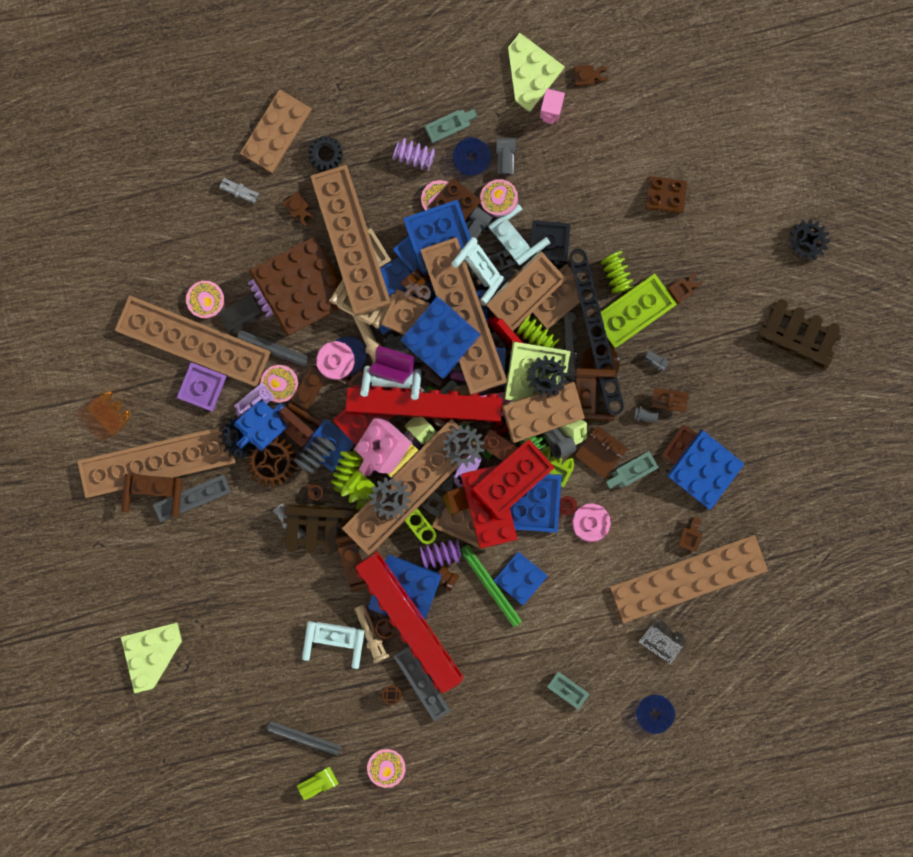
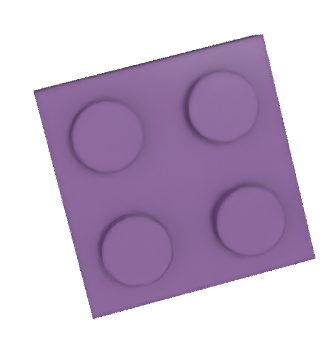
M191 362L177 398L213 412L227 376Z

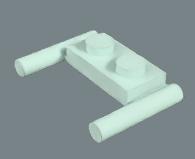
M517 204L511 214L499 217L488 225V228L520 266L549 245L550 241L545 237L533 247H529L508 221L523 210Z
M471 237L452 261V266L457 268L465 259L485 287H489L479 301L481 305L485 306L505 279L499 275L497 269L479 244H477L476 238Z
M364 367L361 396H368L369 385L372 382V386L411 388L412 385L411 398L413 400L419 398L422 373L420 369H415L406 382L400 384L369 373L371 367Z
M308 621L302 660L308 661L310 659L312 642L353 648L351 667L358 669L365 631L361 629L356 630V628Z

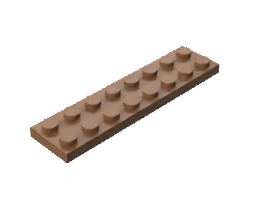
M347 164L311 175L310 177L354 316L390 306L391 301Z
M456 237L421 249V253L436 297H440L482 334L459 361L470 395L503 385L507 383V379L465 259L457 268L452 266V261L461 251Z
M130 295L115 328V331L254 387L258 386L271 351Z
M452 419L394 476L396 483L402 480L401 486H408L405 492H411V495L407 496L411 503H406L409 510L403 509V516L398 513L397 519H394L393 515H390L389 520L386 519V514L379 517L380 511L374 512L373 509L376 506L370 505V502L374 500L372 498L342 528L369 556L458 468V462L455 461V463L451 464L452 458H445L448 451H443V448L447 447L443 440L449 439L446 434L452 435V428L456 431L459 430V426ZM467 434L457 435L458 438H464L467 436ZM467 440V442H465L464 444L459 443V445H460L459 453H460V451H462L463 449L468 450V448H467L468 440ZM472 441L471 446L476 450L477 444ZM451 442L450 448L454 454L456 446ZM462 455L459 459H467L469 455ZM386 486L388 490H395L398 488L395 486ZM381 491L378 493V503L382 500L383 494ZM387 494L386 502L390 501L393 503L395 495ZM403 494L399 497L398 500L400 506L403 503ZM386 506L383 508L386 511H395L393 507Z
M214 428L78 460L77 462L85 498H91L123 490L125 474L176 478L235 464V457H229V451H223L225 446L219 444L222 442V439L218 438V435H221L222 432H220L219 428Z
M753 535L611 586L610 589L622 622L626 623L767 572L768 569L757 539Z

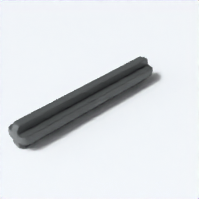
M240 330L237 334L238 339L271 351V354L303 367H306L309 357L243 330Z
M273 721L269 722L267 731L336 756L341 751L340 745Z

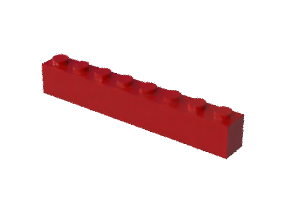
M352 385V388H347V413L501 422L502 398H498V394H487V397H479V393L470 395V392H468L467 396H464L456 391H448V394H440L441 391L429 390V393H421L420 389L419 398L413 400L411 398L412 389H410V392H403L402 388L391 387L390 391L383 390V387L371 386L368 396L363 397L360 394L362 385Z
M376 550L370 556L358 562L355 566L357 575L360 579L365 580L370 594L376 596L381 610L387 612L392 626L398 628L403 642L409 644L412 655L420 660L423 671L433 679L434 687L444 694L460 684L464 678L463 674L379 552Z

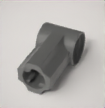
M497 138V175H514L516 138Z
M476 207L468 219L469 222L466 224L470 237L476 239L482 231H485L493 219L492 216L479 207Z
M558 428L541 433L549 443L551 453L556 459L576 451L574 440L571 437L565 438Z

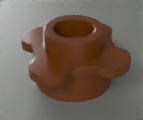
M323 484L307 485L308 496L306 499L309 503L313 501L322 503L325 501V486Z

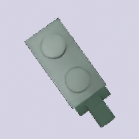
M474 109L466 113L464 110H457L425 125L424 128L432 144L467 129V127L471 126L469 122L476 119L477 114Z
M650 451L616 469L612 473L614 478L605 483L609 489L616 485H619L620 488L626 487L659 467Z

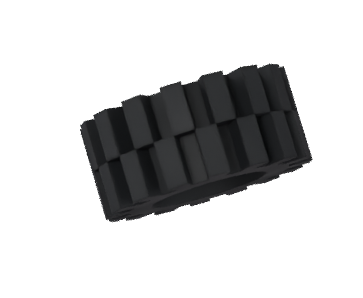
M321 136V138L318 139L317 137L314 142H311L308 156L314 168L316 167L319 171H327L339 167V163L342 162L343 152L340 143L335 138ZM329 147L332 149L333 156L330 160L323 161L319 158L318 152L321 148Z

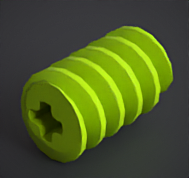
M622 251L607 255L601 261V265H607L603 269L604 272H610L606 279H613L609 282V286L615 287L611 290L613 294H619L635 287L629 286L633 279L626 278L630 275V272H624L628 265H621L625 258L618 257L623 253Z
M529 315L518 328L516 335L524 334L522 340L529 339L528 344L533 345L535 343L537 346L553 348L559 339L552 341L554 334L546 336L548 329L540 331L542 324L535 326L536 319L529 321L531 316Z
M350 451L340 452V455L344 458H338V462L342 466L336 465L335 468L340 472L333 473L338 479L331 480V483L335 485L333 489L341 493L346 482L357 470L359 471L363 457L357 453Z

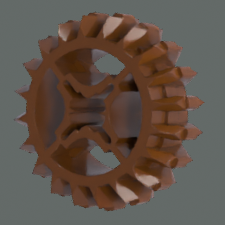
M279 437L274 439V442H271L263 450L265 458L258 465H256V458L260 450L258 448L255 450L249 449L253 454L246 457L251 459V462H246L245 465L252 466L251 469L247 470L248 474L255 473L251 477L252 480L259 477L257 484L260 485L264 480V487H268L269 482H271L272 488H275L276 481H278L280 486L283 485L281 481L283 478L289 482V478L286 477L287 474L294 476L290 468L297 469V466L292 464V462H295L293 460L295 457L291 458V455H294L296 452L295 450L288 451L292 447L291 444H287L284 447L285 439H282L280 443H278ZM268 447H278L284 453L272 455ZM268 454L272 459H277L274 468L269 464L266 465L269 458ZM287 458L286 468L280 474L278 465ZM271 469L275 477H265L259 473V470Z

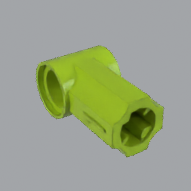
M328 767L316 773L314 777L297 785L303 799L306 800L339 783L331 768Z

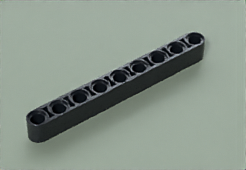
M580 248L574 249L570 253L569 264L595 368L600 369L602 365H608L611 370H615L587 255ZM575 254H580L583 257V261L576 263L572 257ZM584 272L587 274L588 279L580 281L577 278V274ZM590 291L592 298L585 300L582 297V292ZM589 309H593L596 311L597 316L591 319L586 315V312ZM599 328L602 334L599 337H594L591 334V330ZM598 346L604 347L606 354L603 356L598 355L596 348ZM617 375L615 378L598 377L607 413L611 416L619 415L623 411L624 403ZM608 383L613 384L615 392L608 393L605 390V385ZM617 402L620 405V410L613 412L610 409V403Z

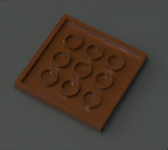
M315 236L249 270L287 337L340 310L336 304H332L329 300L341 283V280Z

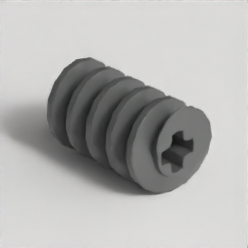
M322 433V438L315 436L317 443H309L311 449L304 448L306 454L299 453L301 460L293 459L306 473H314L312 466L320 467L318 460L325 462L323 455L331 456L329 449L336 451L335 446Z

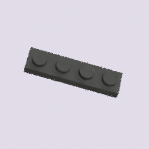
M225 475L181 492L179 515L232 493ZM173 497L153 504L160 522L173 518L171 516Z
M408 646L393 657L435 722L451 711L438 690L434 687L430 677L423 671L418 658L416 659L412 655L411 647Z

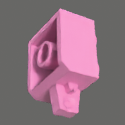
M374 418L354 448L363 457V463L359 471L367 476H370L374 470L379 473H391L395 470L412 442L388 420Z

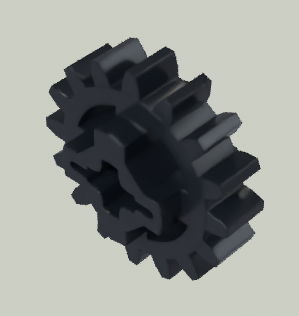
M809 219L806 224L802 220L800 222L801 226L795 224V230L789 232L793 235V237L788 238V241L792 242L789 249L794 248L793 255L800 254V260L804 256L806 261H809L810 257L815 261L817 260V254L822 257L824 255L822 250H828L825 244L830 242L829 239H826L829 232H823L825 226L819 227V221L812 224V219ZM810 228L816 230L818 233L811 231ZM801 231V239L796 240L797 234ZM807 236L809 239H814L811 242V244L809 242H803L807 238ZM821 240L820 248L817 250L816 243ZM802 247V248L806 249L808 252H805V251L801 250L800 248Z
M547 355L543 357V360L538 357L535 360L536 363L532 362L530 364L531 368H528L526 372L530 374L526 380L531 381L528 387H534L533 393L540 392V397L547 394V397L550 398L552 393L557 396L559 391L562 392L565 389L563 385L568 383L564 379L569 375V373H564L566 366L561 367V360L555 362L554 356L550 360H548ZM536 369H538L537 372L539 373L537 378H535ZM544 375H546V376H548V375L551 376V375H552V377H551L550 379H549V378H543ZM557 376H559V383H558V385H557V381H556V377H557Z
M232 417L223 422L222 425L224 427L219 428L222 434L218 435V438L222 439V442L219 444L225 446L223 451H229V457L234 456L235 459L247 457L253 453L249 449L256 448L249 442L242 449L237 446L236 442L243 435L234 424L240 417Z

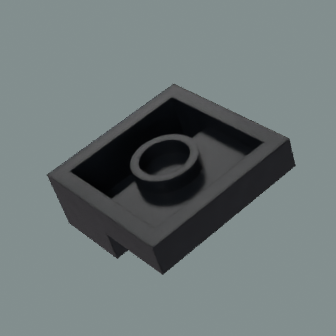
M533 220L530 248L547 237L550 244L540 251L554 266L562 267L563 263L567 264L571 224Z

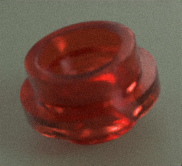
M564 496L560 499L559 511L562 514L571 515L576 511L577 502L573 497ZM565 502H569L571 504L570 509L564 508Z

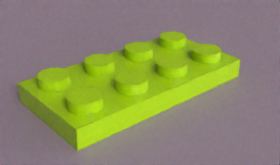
M656 274L650 276L601 311L607 339L614 349L677 305Z

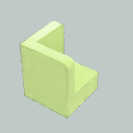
M413 417L405 425V428L423 446L437 434L436 430L423 417Z
M583 420L558 427L565 438L571 437L576 445L587 439V422Z

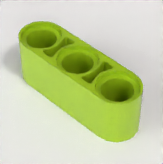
M416 509L405 522L423 544H432L436 539V533L420 511ZM414 515L421 518V523L418 526H413L410 523V519ZM426 530L433 533V538L430 541L422 539V533Z

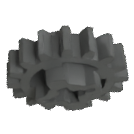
M459 425L458 431L452 428L453 434L447 433L446 436L449 439L443 440V443L447 445V447L443 448V451H448L445 458L451 457L450 463L453 464L456 461L458 462V467L464 463L467 468L469 462L475 465L474 459H481L479 452L484 453V449L480 448V446L484 445V441H479L482 435L476 436L477 429L469 431L468 425L465 430L461 425ZM459 434H468L464 438L457 437ZM473 439L476 441L477 444L476 450H474V448H472L471 442L473 441ZM467 440H468V443H467V448H468V450L463 449V450L460 451V453H459V450H460V445H459V443L464 444V443L467 442ZM451 442L456 446L454 454L450 448ZM468 454L471 456L468 459H459L462 455Z
M392 477L391 482L384 478L383 484L377 481L378 488L372 487L375 493L369 494V497L374 498L370 505L376 506L373 511L379 510V517L386 514L387 520H389L390 515H393L394 519H397L398 513L403 516L402 510H409L406 503H411V500L407 499L411 492H405L408 486L404 485L402 487V480L396 483L394 477ZM386 486H395L398 488L395 490H388ZM381 491L383 496L382 500L378 503L377 497L378 493ZM387 494L395 495L393 503L390 501L386 502ZM403 494L404 499L402 505L400 506L398 500L399 497ZM386 506L393 507L395 511H386L383 508Z

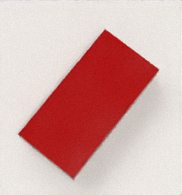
M489 318L487 324L508 348L512 349L513 342L523 343L502 318Z

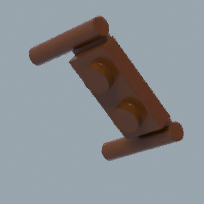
M315 361L287 408L319 428L323 421L307 411L328 378L319 371L317 361ZM344 377L337 379V381L346 386L349 379Z
M577 368L576 389L585 417L581 420L614 421L615 416H611L608 413H595L596 377L615 378L616 370Z
M125 474L121 512L129 513L131 494L173 497L171 516L179 517L182 479Z
M348 534L335 538L351 592L367 588L365 580L360 579L356 573L355 566L362 560L357 543Z

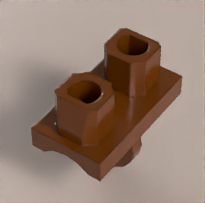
M417 268L401 282L407 289L404 296L408 298L415 292L418 299L428 300L432 295L430 286L425 284L430 279L429 274L427 273L424 276Z
M654 388L651 407L686 412L689 393Z

